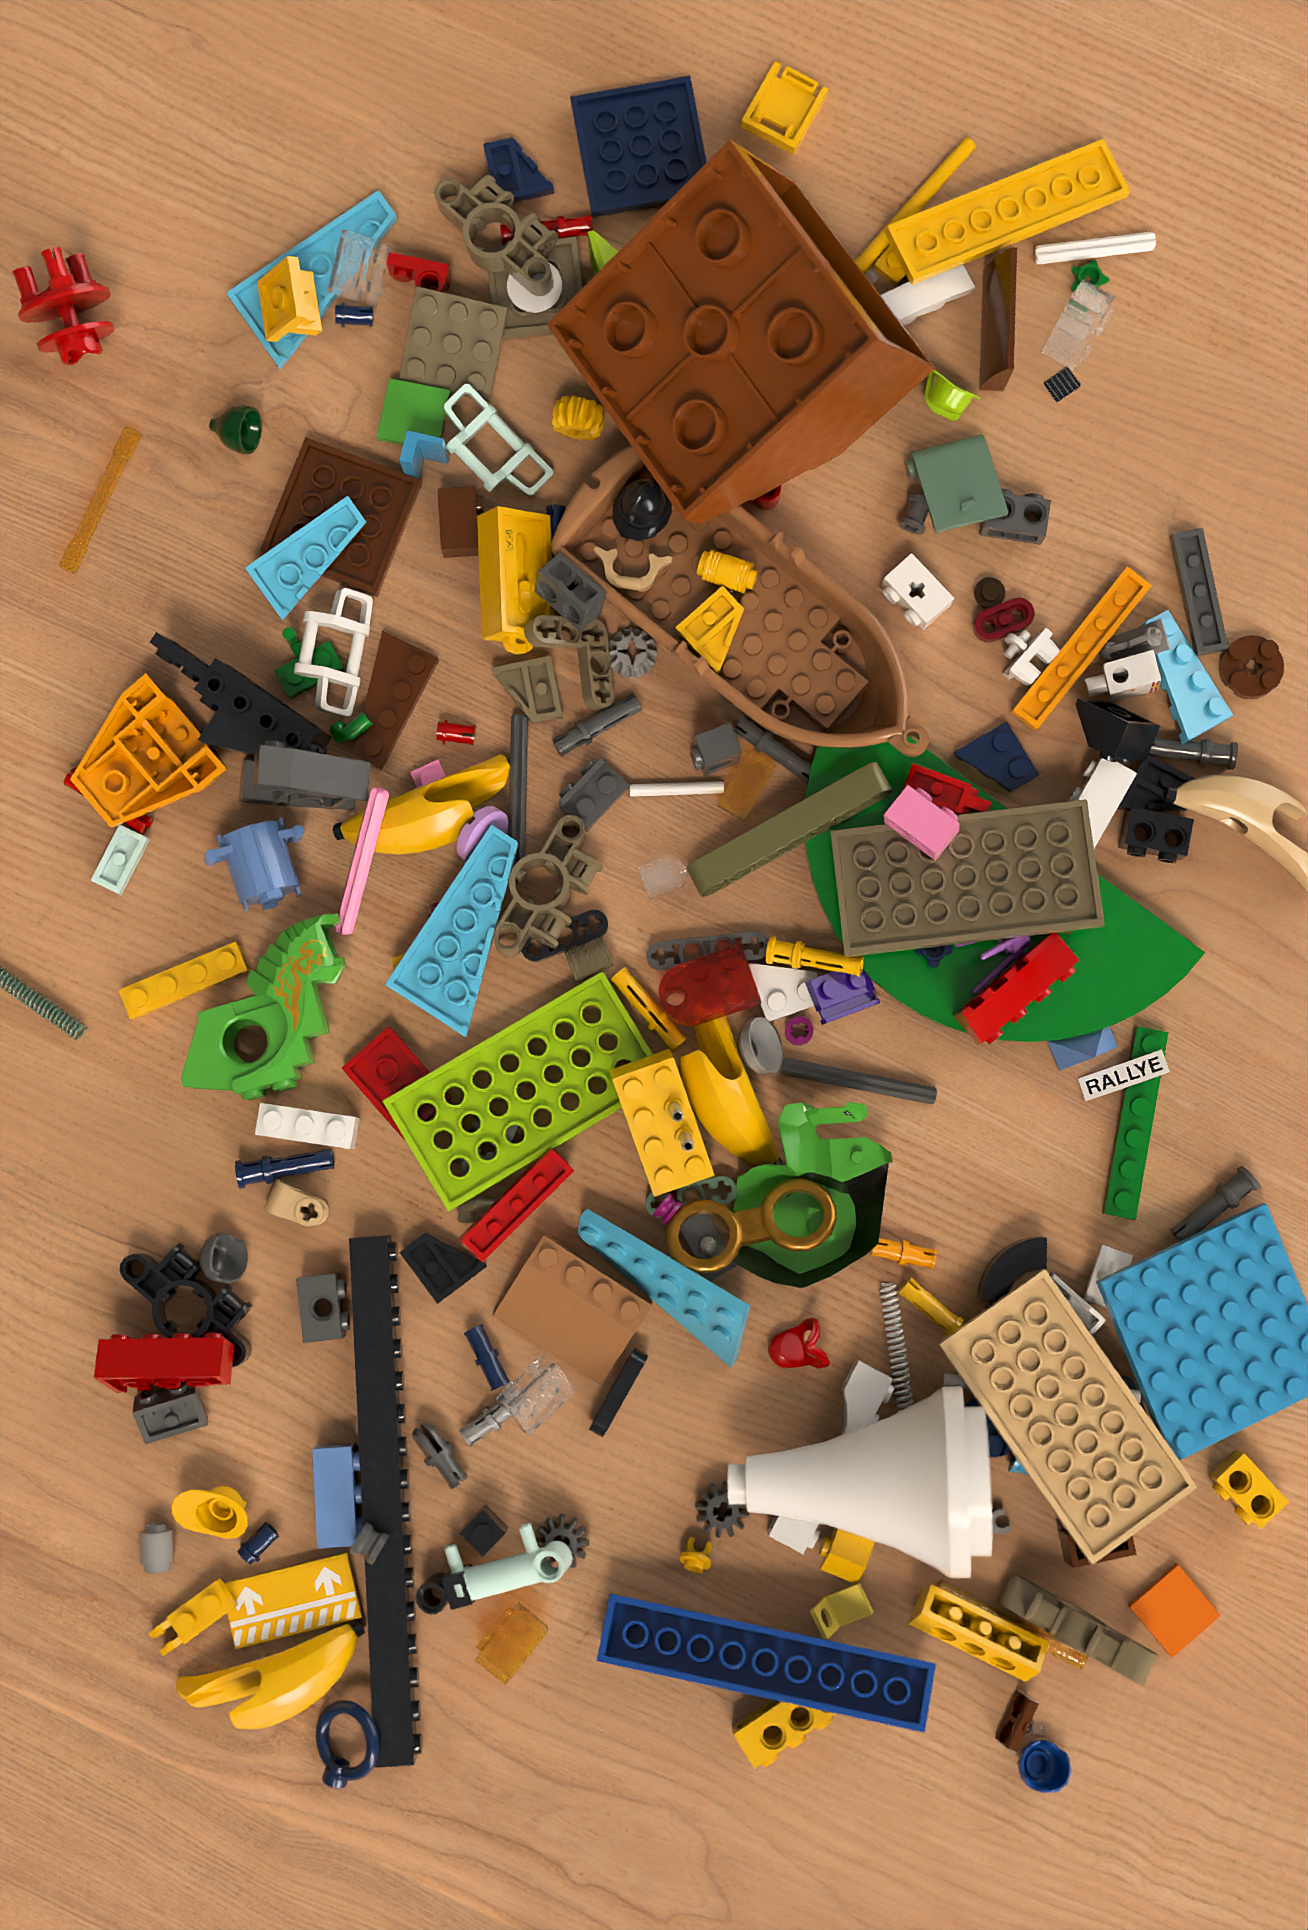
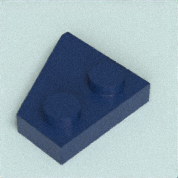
M1007 722L954 752V756L958 760H963L977 769V772L987 778H992L999 786L1009 792L1016 790L1039 775Z

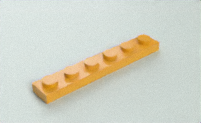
M1127 566L1011 713L1036 732L1152 585Z

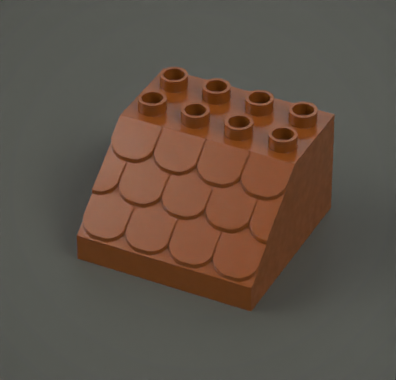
M731 140L546 324L683 520L702 524L717 515L724 514L748 500H754L807 470L815 469L841 455L935 369L795 181Z

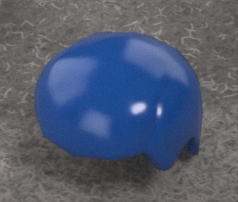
M1047 1740L1029 1742L1021 1749L1017 1761L1022 1781L1032 1790L1040 1793L1058 1792L1067 1785L1072 1772L1068 1754L1058 1748L1053 1742Z

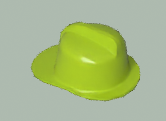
M935 370L928 376L924 393L926 403L933 412L951 421H957L973 398L981 400L980 397L955 386Z

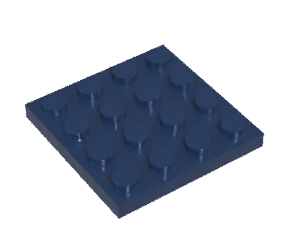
M690 76L570 96L592 218L663 206L707 163Z

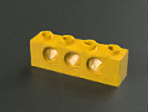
M932 1584L918 1595L909 1621V1625L1025 1682L1041 1672L1049 1645L1048 1641Z
M771 1700L732 1726V1732L754 1769L761 1764L763 1767H766L777 1760L779 1757L778 1753L789 1746L792 1749L800 1745L806 1739L805 1734L814 1728L821 1730L828 1726L834 1720L832 1716L836 1713L804 1707L808 1710V1714L803 1720L797 1721L791 1718V1712L796 1707L804 1706ZM770 1725L778 1726L781 1729L779 1736L774 1739H769L763 1735L765 1728Z

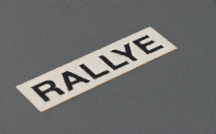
M1159 1050L1079 1078L1078 1081L1085 1101H1089L1169 1073L1170 1070L1163 1051Z

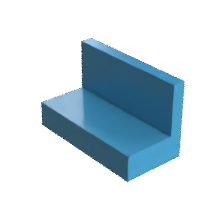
M407 430L399 459L404 474L419 479L424 459L444 464L449 463L450 458L444 439Z

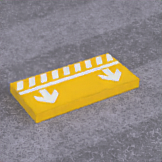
M349 1551L224 1582L238 1604L237 1607L227 1613L235 1649L363 1616Z

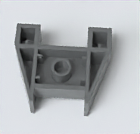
M265 741V745H259L255 750V756H251L250 760H245L241 765L239 802L274 806L354 810L355 800L368 801L370 762L284 748L285 743Z

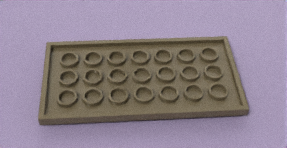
M1087 799L956 815L958 817L957 822H959V832L936 861L886 824L830 831L845 957L1104 927L1105 923Z

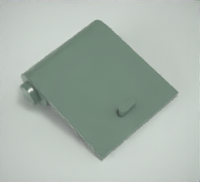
M982 434L909 452V459L904 461L908 478L913 477L916 483L920 482L935 533L1008 515L1009 512L987 442Z

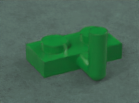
M287 627L283 630L282 635L289 644L296 659L274 671L291 700L317 686L318 678L303 677L293 673L295 663L299 662L302 642L294 629ZM329 641L314 649L311 665L324 666L341 672L345 671Z

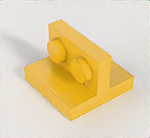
M286 256L257 281L266 341L278 342L288 333L316 336L322 332L313 272L300 270L298 257Z

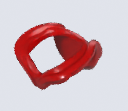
M807 1318L796 1327L778 1332L769 1342V1356L779 1367L796 1368L809 1365L821 1369L830 1365L827 1354L816 1346V1342L820 1337V1325L816 1318ZM810 1330V1331H811V1332H810V1335H809L808 1339H807L806 1342H805V1341H804L805 1333H806V1331Z

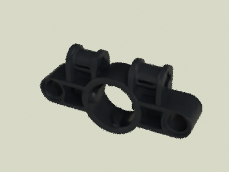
M178 1243L160 1264L146 1253L128 1255L122 1260L119 1269L122 1278L153 1304V1321L157 1329L165 1337L173 1338V1334L184 1333L192 1335L193 1338H204L206 1333H219L224 1335V1338L230 1343H236L241 1347V1357L238 1360L233 1359L232 1367L238 1366L249 1359L252 1351L251 1344L235 1327L250 1311L253 1304L250 1302L245 1303L232 1292L233 1287L229 1284L216 1295L210 1285L202 1280L195 1279V1276L201 1270L199 1261H196L183 1250V1244ZM135 1259L140 1260L144 1265V1272L140 1277L134 1275L131 1270V1264ZM179 1286L194 1288L192 1292L205 1299L207 1305L206 1318L204 1317L199 1321L196 1326L199 1329L193 1333L181 1332L177 1330L178 1326L172 1320H167L165 1313L166 1302L174 1297L177 1293L175 1289Z

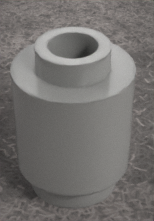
M166 1523L147 1524L146 1530L139 1532L140 1564L144 1565L145 1573L171 1570L170 1563L174 1561L172 1529L166 1528Z

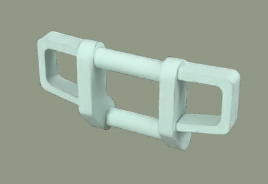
M464 384L444 404V412L460 432L446 445L447 450L451 454L455 453L485 483L483 487L489 493L507 480L523 494L531 497L552 477V468L534 452L535 449L529 443L525 444L496 414L497 410L491 404L488 405L471 385ZM468 394L483 411L465 428L451 408L463 395ZM486 423L517 452L495 474H492L465 446ZM528 457L545 472V475L531 488L526 487L511 475Z

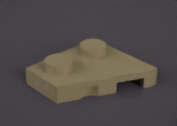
M551 655L491 667L493 675L532 724L563 718Z

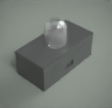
M697 1214L689 1218L681 1227L682 1234L698 1259L713 1258L719 1255L727 1246L708 1214ZM731 1262L727 1267L714 1273H706V1275L712 1281L737 1266V1264Z

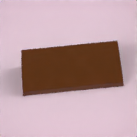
M1010 247L996 255L983 270L979 390L1004 391L1014 370L1017 247Z

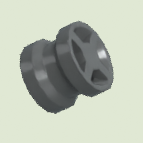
M366 1523L350 1552L354 1555H363L366 1557V1562L373 1565L389 1535L384 1532L377 1533L373 1530L371 1524Z

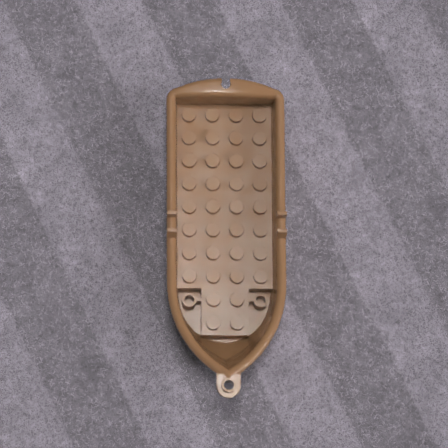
M631 445L610 457L591 474V477L600 484L598 488L591 489L587 484L583 483L573 496L552 539L551 549L554 556L562 553L607 593L606 599L755 722L776 735L804 744L826 747H861L889 742L902 754L911 757L918 756L926 750L929 743L928 733L922 725L909 716V696L904 670L898 653L886 631L861 602L806 559L801 547L798 546L794 550L784 542V534L781 531L777 534L773 533L740 505L702 524L683 520L672 504V514L667 526L655 537L642 541L621 537L613 523V504L623 488L631 482L639 479L654 478ZM600 547L606 551L612 549L618 551V557L613 564V571L621 576L641 578L647 575L650 570L648 556L651 553L658 558L671 556L672 563L659 572L653 586L646 591L615 589L608 584L603 562L595 555L594 548ZM711 549L753 562V570L758 571L753 589L747 588L744 594L725 588L744 608V611L718 674L710 669L706 659L702 656L699 657L675 631L677 625L721 587L704 581L702 576L697 575L698 564L703 552H710ZM915 736L918 742L911 744L906 738Z

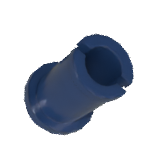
M342 302V305L335 306V324H341V327L344 328L345 324L373 327V306H346V303Z
M264 1522L247 1542L242 1541L240 1543L241 1548L237 1552L245 1562L251 1565L254 1561L259 1562V1556L280 1536L269 1523Z

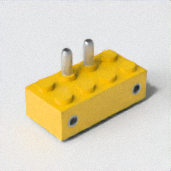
M670 1049L609 1070L654 1197L714 1176Z

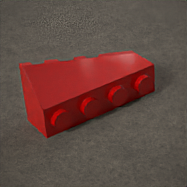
M1049 933L953 1016L977 1044H982L986 1041L990 1045L1004 1033L1000 1029L1009 1020L1013 1024L1016 1023L1028 1012L1024 1007L1031 1001L1035 1000L1039 1003L1052 992L1049 988L1051 984L1057 979L1061 983L1068 979L1076 971L1073 966L1079 959L1057 933Z
M184 1333L173 1334V1338H162L156 1334H143L142 1339H131L127 1335L114 1334L111 1335L110 1339H98L94 1378L116 1393H127L128 1387L137 1388L140 1392L151 1391L152 1384L166 1389H179L181 1382H186V1385L191 1387L228 1385L231 1383L234 1345L224 1338V1335L219 1333H206L204 1338H193L192 1335Z

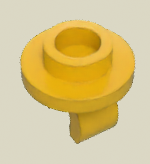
M690 1537L686 1544V1552L680 1554L679 1560L684 1564L686 1570L702 1573L703 1570L711 1567L712 1561L708 1556L712 1545L711 1542L707 1541L704 1551L698 1552L693 1547L695 1538Z

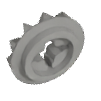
M631 627L618 631L609 642L611 667L615 672L624 677L636 678L643 676L652 669L656 662L657 649L654 639L644 630ZM630 641H633L636 650H641V654H636L634 665H631L629 655L618 653L628 650Z

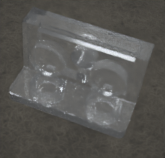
M541 1356L537 1360L532 1361L515 1381L508 1383L503 1388L502 1393L496 1397V1401L508 1410L521 1430L530 1435L576 1391L558 1365Z

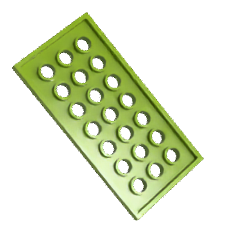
M602 971L382 1102L446 1210L450 1212L538 1159L550 1146L553 1149L621 1109L622 1105L616 1094L609 1070L614 1069L619 1061L625 1060L631 1063L653 1054ZM593 1006L599 1010L600 1020L598 1022L590 1024L583 1019L582 1012L586 1007ZM566 1022L572 1026L573 1036L570 1039L562 1040L557 1037L555 1028L559 1023ZM605 1033L612 1034L617 1040L616 1048L611 1051L603 1050L599 1045V1038ZM538 1038L545 1042L546 1051L543 1055L534 1056L529 1052L528 1043L532 1039ZM579 1049L585 1050L590 1057L589 1064L584 1067L576 1066L571 1058L574 1051ZM505 1055H514L518 1059L519 1067L514 1072H506L501 1068L500 1061ZM547 1067H559L563 1074L561 1081L558 1083L548 1082L544 1077V1071ZM478 1071H486L490 1074L492 1082L487 1088L480 1089L474 1085L473 1076ZM592 1077H601L605 1081L606 1089L602 1094H593L589 1090L588 1082ZM522 1082H529L535 1087V1095L529 1100L521 1099L517 1094V1087ZM457 1087L463 1091L464 1099L460 1104L451 1105L446 1101L445 1093L449 1088ZM566 1093H573L579 1099V1105L573 1111L565 1110L561 1105V1097ZM501 1098L506 1101L508 1110L504 1115L495 1116L490 1112L489 1104L493 1099ZM426 1103L433 1105L436 1109L435 1118L429 1122L420 1120L417 1115L418 1108ZM545 1109L551 1114L552 1120L547 1127H539L534 1123L533 1115L537 1110ZM470 1114L477 1116L480 1120V1128L473 1133L466 1132L461 1125L462 1119ZM512 1125H518L524 1131V1139L518 1144L510 1143L506 1139V1130ZM440 1131L450 1133L453 1138L452 1145L447 1149H439L434 1144V1136ZM484 1142H491L496 1146L497 1154L491 1160H483L478 1155V1147ZM455 1159H464L469 1164V1171L465 1176L456 1177L451 1173L450 1165Z

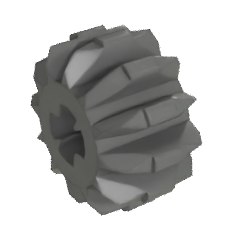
M728 1481L723 1482L722 1491H718L716 1483L712 1482L710 1483L713 1492L711 1495L706 1490L702 1489L700 1491L701 1497L706 1502H695V1508L704 1511L696 1515L697 1522L708 1520L703 1527L706 1533L715 1526V1537H721L722 1528H726L729 1537L734 1536L732 1525L734 1524L739 1529H743L745 1525L738 1517L746 1518L749 1517L750 1513L747 1509L740 1508L746 1504L729 1505ZM721 1502H726L727 1508H731L730 1512L725 1511L724 1515L720 1517L717 1510L713 1511L714 1507H720Z
M563 1513L559 1514V1524H556L554 1519L549 1516L546 1519L549 1529L541 1525L537 1529V1532L543 1536L536 1538L538 1547H544L547 1543L556 1541V1536L562 1535V1539L566 1536L569 1539L567 1546L572 1552L571 1567L575 1568L577 1562L574 1556L580 1559L586 1557V1552L579 1547L589 1546V1539L578 1538L586 1532V1527L580 1526L574 1529L578 1520L576 1517H572L569 1524H565V1514ZM549 1556V1558L547 1559L548 1563L551 1566L553 1565L554 1560L557 1561L554 1557Z

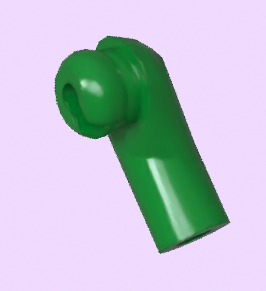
M362 712L346 726L341 721L335 722L331 725L329 731L334 736L333 740L341 744L357 738L372 726L373 723Z

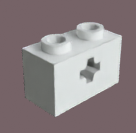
M912 553L885 576L881 584L882 592L887 600L892 604L897 603L905 611L903 615L906 620L914 627L918 625L922 630L926 629L947 610L954 600V597ZM917 590L921 593L920 597L915 596L912 598L909 595L910 592L914 593Z

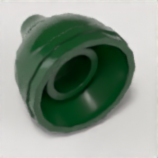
M244 405L234 406L227 409L219 417L212 418L209 428L218 435L227 448L240 454H251L257 449L260 442L262 421L257 409Z

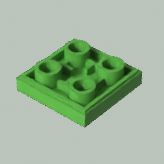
M389 378L377 440L403 446L407 430L441 438L446 419L444 404L450 399V390Z

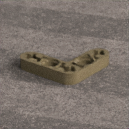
M539 615L526 622L524 634L531 645L578 650L582 697L589 709L598 711L609 707L613 703L614 687L608 632L600 620L594 619L581 631L563 616ZM562 625L567 626L571 631L570 641L563 637L561 632ZM537 626L539 630L547 631L550 629V632L545 635H542V632L537 631ZM589 630L590 633L595 635V639L592 635L582 636V633ZM591 657L599 662V673L592 669L590 665Z

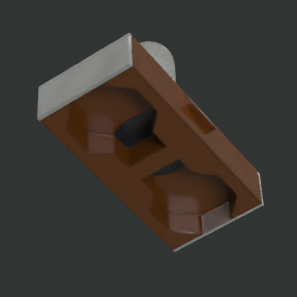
M1017 1689L995 1739L1008 1750L1017 1753L1025 1734L1030 1733L1037 1737L1045 1736L1047 1732L1046 1727L1032 1719L1039 1702L1026 1692Z

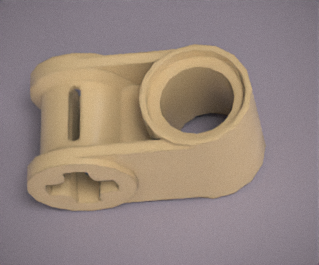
M276 1179L264 1207L265 1211L307 1227L321 1225L327 1220L330 1212L327 1202L322 1198L279 1179ZM315 1205L314 1210L318 1212V1216L310 1218V1213L306 1209Z

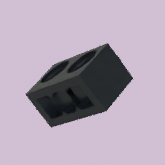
M1131 807L1124 814L1118 848L1126 849V854L1131 856L1145 857L1146 854L1158 856V861L1176 863L1177 860H1181L1188 855L1194 819ZM1135 826L1142 827L1146 831L1145 841L1135 838L1133 834ZM1166 832L1176 836V847H1170L1166 844L1164 840Z

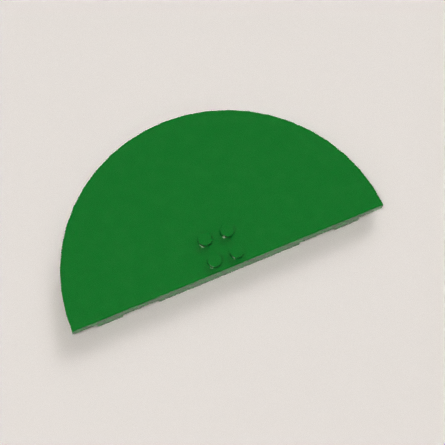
M911 737L906 738L911 744L917 743ZM889 742L861 747L817 746L810 768L805 799L872 762L879 764L892 788L891 794L805 842L806 857L815 892L821 908L841 944L843 945L830 831L885 824L884 814L901 794L912 763L971 784L972 788L978 790L977 797L991 802L989 811L1008 808L927 749L922 754L911 757L902 754ZM1098 874L1104 927L1056 932L1079 959L1073 966L1076 971L1064 982L1061 983L1057 979L1051 984L1049 988L1052 992L1042 1001L1037 1003L1033 1000L1024 1007L1028 1012L1016 1023L1013 1024L1009 1020L1000 1029L1004 1033L996 1040L1028 1043L1056 1041L1086 1035L1117 1024L1144 1010L1167 994L1191 971L1206 952ZM1047 934L1030 935L1031 945L1024 948V952L1029 951ZM996 939L979 941L961 947L952 945V953L945 955L940 960V965L936 968L929 967L927 960L922 955H917L914 949L861 956H864L863 971L893 999L918 1015L941 1026L968 1034L953 1015L977 995L973 994V988L1011 953L1005 954L1002 950L982 960L980 958L981 954L999 944ZM931 947V948H930L931 951H933V952L936 951V947ZM1019 958L1015 959V960H1014L1007 968H1005L999 975H1001L1006 969H1008V968H1009L1013 963H1015Z

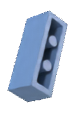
M355 1443L317 1445L312 1449L317 1548L353 1546L363 1529V1517L359 1516V1503H362L361 1483L358 1484L357 1471H360L359 1451H356Z

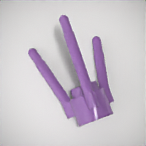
M1029 936L997 939L998 945L981 954L980 958L985 960L1002 950L1005 954L1011 953L973 988V994L980 992L1015 959L1025 954L1023 949L1031 945ZM976 942L962 943V944H954V945H955V947H961V946L969 945V944L976 943Z

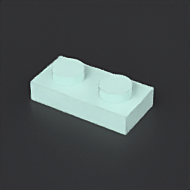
M119 825L91 881L122 896L150 839Z

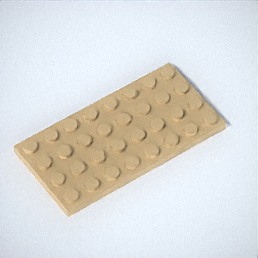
M1045 1269L1036 1272L937 1344L981 1407H985V1413L1090 1564L1096 1563L1198 1488Z

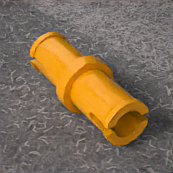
M879 1238L878 1245L869 1253L871 1257L875 1256L897 1261L898 1265L904 1266L908 1263L929 1269L934 1268L937 1256H934L937 1254L936 1249L911 1245L907 1240L897 1242Z

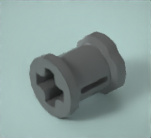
M911 494L907 499L909 505L904 518H900L898 525L908 532L924 534L926 529L924 523L929 512L925 498L920 494Z

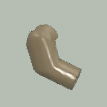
M479 1196L466 1201L457 1208V1211H459L458 1221L461 1223H473L475 1221V1212L484 1213L498 1198Z

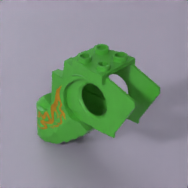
M338 913L320 915L301 921L284 930L274 945L270 943L265 956H260L256 971L251 969L246 981L247 986L256 996L198 1012V1023L181 1075L183 1087L234 1091V1094L241 1095L242 1100L248 1099V1101L267 1096L265 1090L273 1088V1091L279 1090L281 1092L297 1087L296 1080L302 1079L300 1068L315 1063L310 1039L330 1033L318 985L337 984L345 967H347L345 958L338 957L328 930L341 923ZM256 1025L264 1029L267 1035V1047L264 1054L258 1060L249 1063L243 1061L237 1055L234 1041L241 1029Z

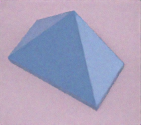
M1110 1026L1086 1035L1047 1041L1059 1071L1118 1047Z

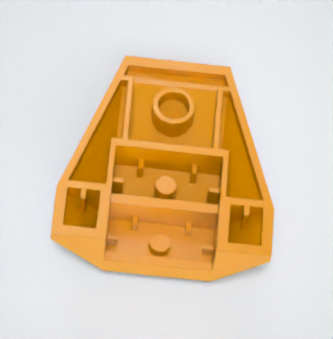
M145 673L121 694L70 780L109 827L113 828L204 790L227 770V767L213 746L198 740L202 734L201 731L179 705Z

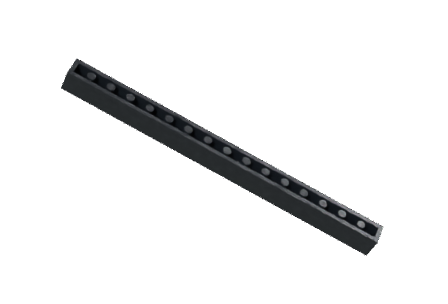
M391 1235L349 1238L363 1527L366 1523H369L377 1533L384 1532L389 1535L373 1565L366 1562V1557H364L372 1719L376 1725L380 1743L375 1768L412 1766L415 1764L418 1754H422L423 1741L422 1734H416V1721L421 1720L420 1700H415L414 1688L419 1687V1668L413 1667L412 1654H417L418 1642L417 1634H411V1621L416 1620L415 1601H410L409 1588H414L413 1567L408 1568L407 1555H412L413 1543L412 1535H406V1522L411 1521L410 1502H405L404 1489H409L408 1469H403L402 1456H407L408 1453L407 1437L401 1436V1423H406L405 1404H400L399 1391H404L403 1371H398V1358L403 1356L402 1339H396V1326L401 1325L400 1306H395L394 1293H399V1275L393 1274V1261L398 1260L397 1242H392Z

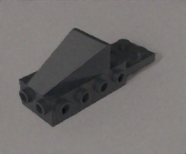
M157 632L149 642L158 648L155 653L158 657L179 669L183 666L181 673L194 682H198L194 690L202 695L199 701L210 709L217 711L198 738L202 743L218 749L255 756V750L259 745H265V741L285 743L284 748L321 754L327 753L325 747L332 736L234 667L217 658L209 666L175 641Z

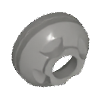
M756 1017L747 1021L743 1025L739 1039L736 1042L743 1064L761 1075L777 1072L782 1065L783 1049L776 1029L763 1017Z

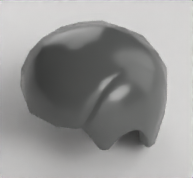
M216 1233L206 1239L199 1256V1266L205 1276L213 1281L222 1283H233L242 1278L248 1263V1252L245 1242L232 1237L228 1233Z

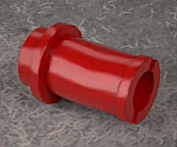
M445 719L444 722H438L436 740L442 741V744L454 742L474 746L475 737L463 736L462 733L475 734L476 725L448 723V719Z

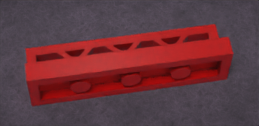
M550 1146L459 1237L460 1241L483 1262L574 1172L573 1168Z

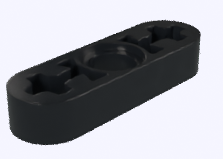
M589 910L571 917V924L565 926L574 933L573 941L570 944H559L553 951H550V947L544 946L540 949L541 954L535 956L533 952L527 953V948L531 946L530 941L533 940V938L529 937L521 952L528 961L541 962L564 953V950L580 945V943L583 944V942L586 943V941L589 942L592 938L595 939V937H600V935L603 937L608 930V920L601 911ZM593 916L596 921H603V924L599 926V932L594 933L592 929L585 930L583 935L586 938L579 940L578 930L573 923L580 921L581 928L588 925V918Z
M634 1347L591 1423L590 1431L602 1438L604 1437L649 1355Z

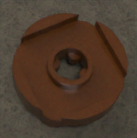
M1250 635L1239 638L1228 646L1229 648L1220 658L1219 675L1221 681L1225 686L1228 685L1230 690L1235 692L1233 694L1243 699H1258L1265 696L1279 685L1284 674V660L1277 643L1261 636ZM1250 660H1253L1259 666V669L1255 671V675H1250V670L1244 669V665L1248 664Z

